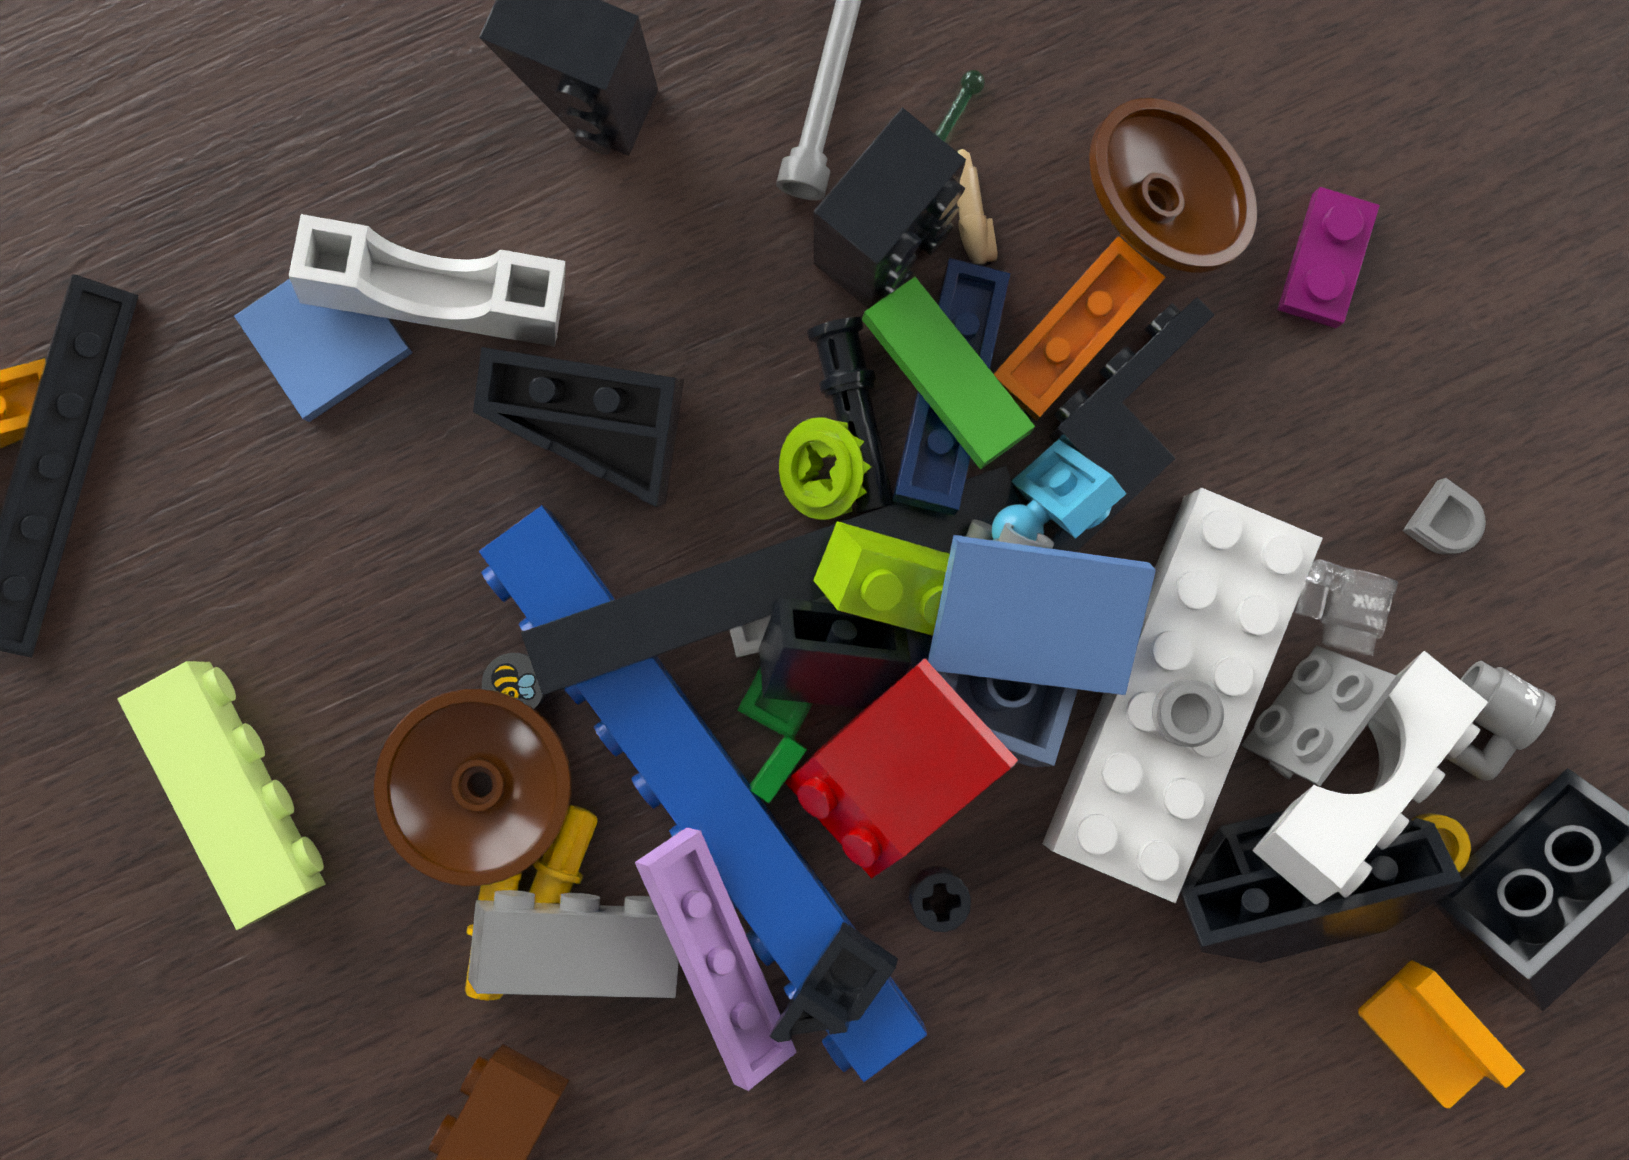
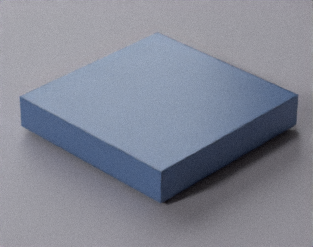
M290 279L234 315L302 419L308 422L413 353L390 318L302 304L299 302Z

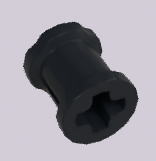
M941 866L925 868L910 885L909 900L916 918L924 927L934 932H948L957 929L965 922L971 907L970 894L963 881L958 876L952 874L948 868ZM943 883L949 894L956 895L955 899L946 901L945 912L935 913L930 903L922 902L923 898L933 895V885Z

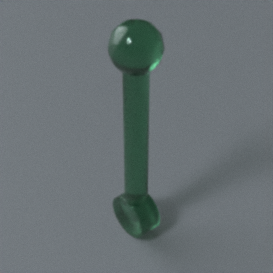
M970 70L962 76V89L935 132L943 141L946 140L972 95L978 94L983 90L985 79L979 71Z

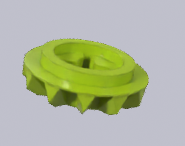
M827 417L808 419L797 425L789 433L782 446L779 459V475L782 488L790 503L807 517L826 520L852 512V505L855 500L867 493L862 486L863 476L872 466L863 461L860 448L864 440L854 437L850 433L848 423L835 421ZM822 458H837L835 466L829 471L832 479L812 481V479L819 475L818 471L824 466Z

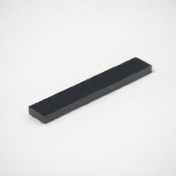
M72 274L69 279L0 512V651L30 658L33 656L139 296Z

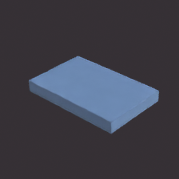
M953 535L928 662L936 671L1126 695L1156 569L1149 562Z

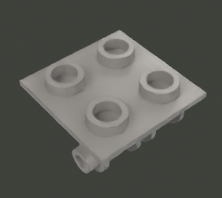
M1316 645L1310 655L1296 667L1293 677L1270 708L1266 709L1258 717L1254 729L1242 743V746L1269 760L1268 765L1285 778L1290 779L1293 774H1296L1321 786L1401 679L1394 674Z

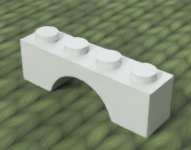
M301 214L289 278L299 302L302 304L555 347L565 290V261L506 250H499L489 257L470 260L435 257L398 246L378 235L369 226Z
M1425 651L1396 675L1401 680L1368 722L1379 752V772L1373 789L1362 794H1342L1313 785L1288 806L1252 850L1315 905L1337 891L1346 898L1357 889L1372 870V867L1364 861L1376 845L1384 850L1400 835L1409 822V819L1401 814V812L1412 799L1419 804L1434 791L1445 776V773L1437 768L1445 756L1449 754L1452 758H1456L1480 732V729L1472 722L1488 702Z

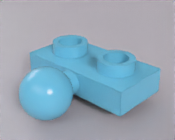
M1058 439L1012 480V483L1030 503L1026 506L1020 504L1010 505L1002 509L993 521L992 537L993 540L999 539L1005 523H1010L1014 525L1013 530L1016 533L1036 541L1037 533L1044 535V524L1052 519L1076 539L1086 529L1093 528L1105 520L1111 511V507L1124 497L1126 493L1110 473Z

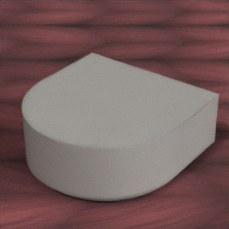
M1447 478L1437 480L1402 531L1432 552L1443 555L1461 553L1474 547L1482 538L1486 525L1485 514L1481 505L1474 497Z

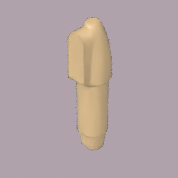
M961 149L957 152L966 159L960 180V184L965 187V190L957 201V206L959 207V231L965 251L972 264L983 266L986 262L997 261L998 252L992 218L987 219L984 215L977 168L973 167L970 153Z

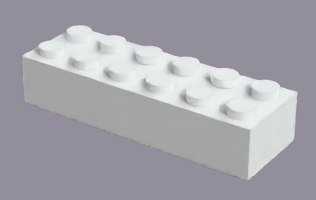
M1204 488L1184 496L1155 567L1156 572L1126 695L1103 694L1042 843L1044 846L1057 854L1176 903L1323 539L1322 537ZM1179 680H1196L1209 685L1215 690L1223 704L1224 720L1219 733L1214 739L1202 746L1183 747L1168 742L1159 734L1153 722L1152 708L1156 696L1168 684Z

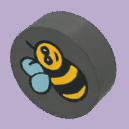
M503 654L494 659L487 666L483 674L482 689L511 695L527 703L535 710L542 705L547 696H542L527 654Z

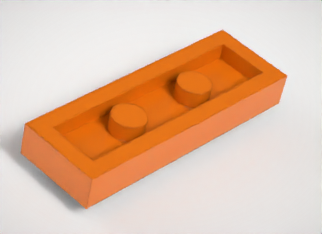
M1118 236L994 373L995 377L1015 402L1037 421L1166 277Z

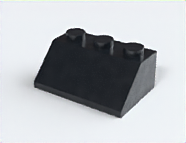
M1568 768L1469 858L1466 866L1459 872L1463 880L1461 887L1434 902L1435 906L1491 968L1542 1011L1548 1008L1629 933V811Z

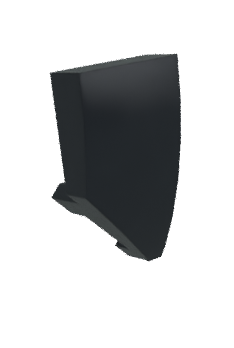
M842 922L781 1014L769 1037L776 1042L790 1041L792 1035L829 1030L831 1035L847 1032L850 1021L860 1020L896 969L898 958L845 922Z

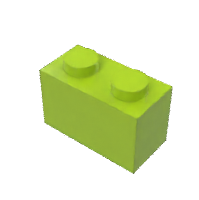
M837 521L813 581L839 611L933 636L950 554Z

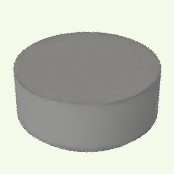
M1179 680L1168 684L1158 693L1153 703L1152 718L1157 731L1168 742L1183 747H1198L1210 742L1219 733L1224 720V708L1219 695L1209 685L1196 680Z

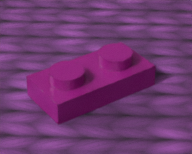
M1319 187L1312 194L1277 310L1333 328H1338L1344 324L1380 205L1323 187Z

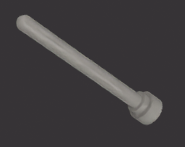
M836 0L800 143L798 147L791 149L790 156L782 159L776 186L781 191L791 196L807 200H820L825 196L830 170L826 166L827 157L823 154V149L861 0Z

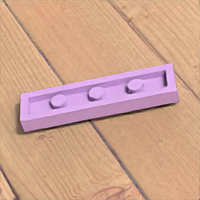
M685 828L637 860L635 864L734 1085L749 1091L797 1052L792 1040L776 1042L769 1037L781 1016L701 831Z

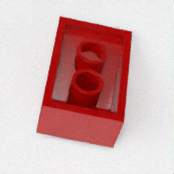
M924 658L824 743L785 781V784L798 797L802 807L809 814L816 817L842 845L847 857L859 865L872 879L906 856L1010 770L1018 760Z

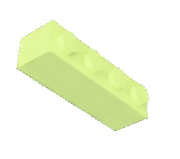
M186 661L117 698L236 930L255 923L326 885L320 874V871L324 868L321 855L314 843L306 836L301 837L290 816L294 813L292 799L278 780H271L261 760L265 756L262 741L249 724H242L232 704V701L236 699L235 690L229 678L220 668H213L211 662Z

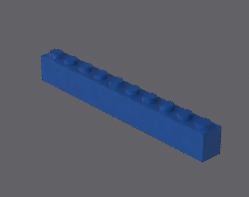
M542 505L479 550V553L489 565L481 572L486 582L503 602L512 597L526 616L525 619L519 622L522 631L615 600L555 515ZM657 656L565 688V691L576 704L580 705L587 700L601 719L600 722L594 725V729L608 750L615 757L624 752L639 773L631 779L645 801L653 809L662 804L675 821L676 825L669 830L671 836H675L685 828L701 831L734 909L738 908L752 928V930L746 933L752 949L766 966H769L774 961L777 962L791 981L783 987L788 998L791 1000L841 923L845 922L856 930L854 925L762 799L750 791L752 787L749 781ZM890 976L860 1020L850 1021L847 1032L829 1034L822 1039V1043L833 1061L843 1072L853 1067L862 1081L865 1082L927 1036V1031L921 1017Z

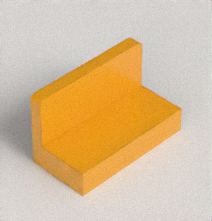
M1413 960L1407 963L1358 1010L1359 1016L1433 1098L1445 1108H1451L1485 1076L1502 1087L1507 1088L1525 1072L1523 1067L1434 970Z

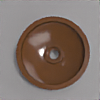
M1139 98L1116 107L1098 126L1091 142L1089 154L1092 182L1098 201L1108 220L1132 247L1162 265L1191 273H1203L1220 269L1233 261L1247 248L1253 237L1257 222V203L1254 188L1241 158L1228 140L1212 124L1192 110L1174 102L1156 98Z
M463 689L447 692L433 697L414 708L397 724L386 740L379 755L374 778V799L378 819L387 839L396 852L407 863L426 876L441 882L460 886H481L497 883L519 874L538 861L548 851L562 830L567 818L572 794V778L568 757L560 738L549 722L538 711L520 699L505 693L486 689ZM478 772L488 774L492 780V790L487 796L479 795L473 789L472 781Z

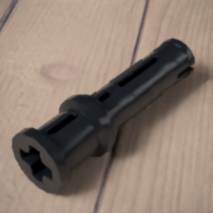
M849 317L816 325L808 329L807 334L809 341L815 342L824 375V379L819 383L821 393L825 394V398L833 400L837 421L848 423L850 433L854 437L864 440L860 448L863 461L872 466L863 476L862 486L867 493L856 499V512L858 514L874 511L896 502L892 501L893 492L869 390L875 387L874 381L876 377L874 370L868 369L866 366L859 332L864 328L861 317Z

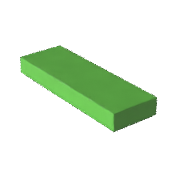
M916 277L864 311L862 321L980 470L1032 432L1035 425Z

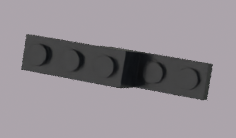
M1198 297L1182 311L1171 303L1144 329L1152 339L1135 354L1128 346L1124 347L1099 371L1107 382L1091 397L1080 389L1053 414L1061 425L1049 438L1054 443L1060 439L1110 473L1126 493L1124 497L1111 507V511L1105 520L1093 528L1086 529L1076 539L1063 528L1058 530L1049 538L1054 542L1053 549L1077 552L1176 459L1122 402L1214 316L1211 310Z

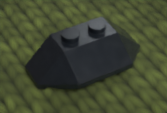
M1284 811L1220 826L1200 855L1190 875H1187L1180 891V896L1201 952L1263 963L1386 932L1461 887L1463 880L1435 824L1419 818L1409 819L1407 826L1388 847L1382 850L1376 845L1364 861L1372 867V870L1355 891L1346 898L1337 891L1315 905L1252 851L1284 813Z

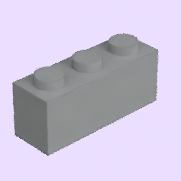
M500 890L495 891L494 901L476 900L468 981L477 994L675 998L679 960L649 896H626L624 906L600 905V897L591 894L564 893L561 894L560 904L534 903V893Z

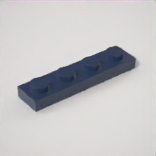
M949 258L937 304L990 369L1011 273ZM917 390L892 501L955 516L960 507L970 456Z

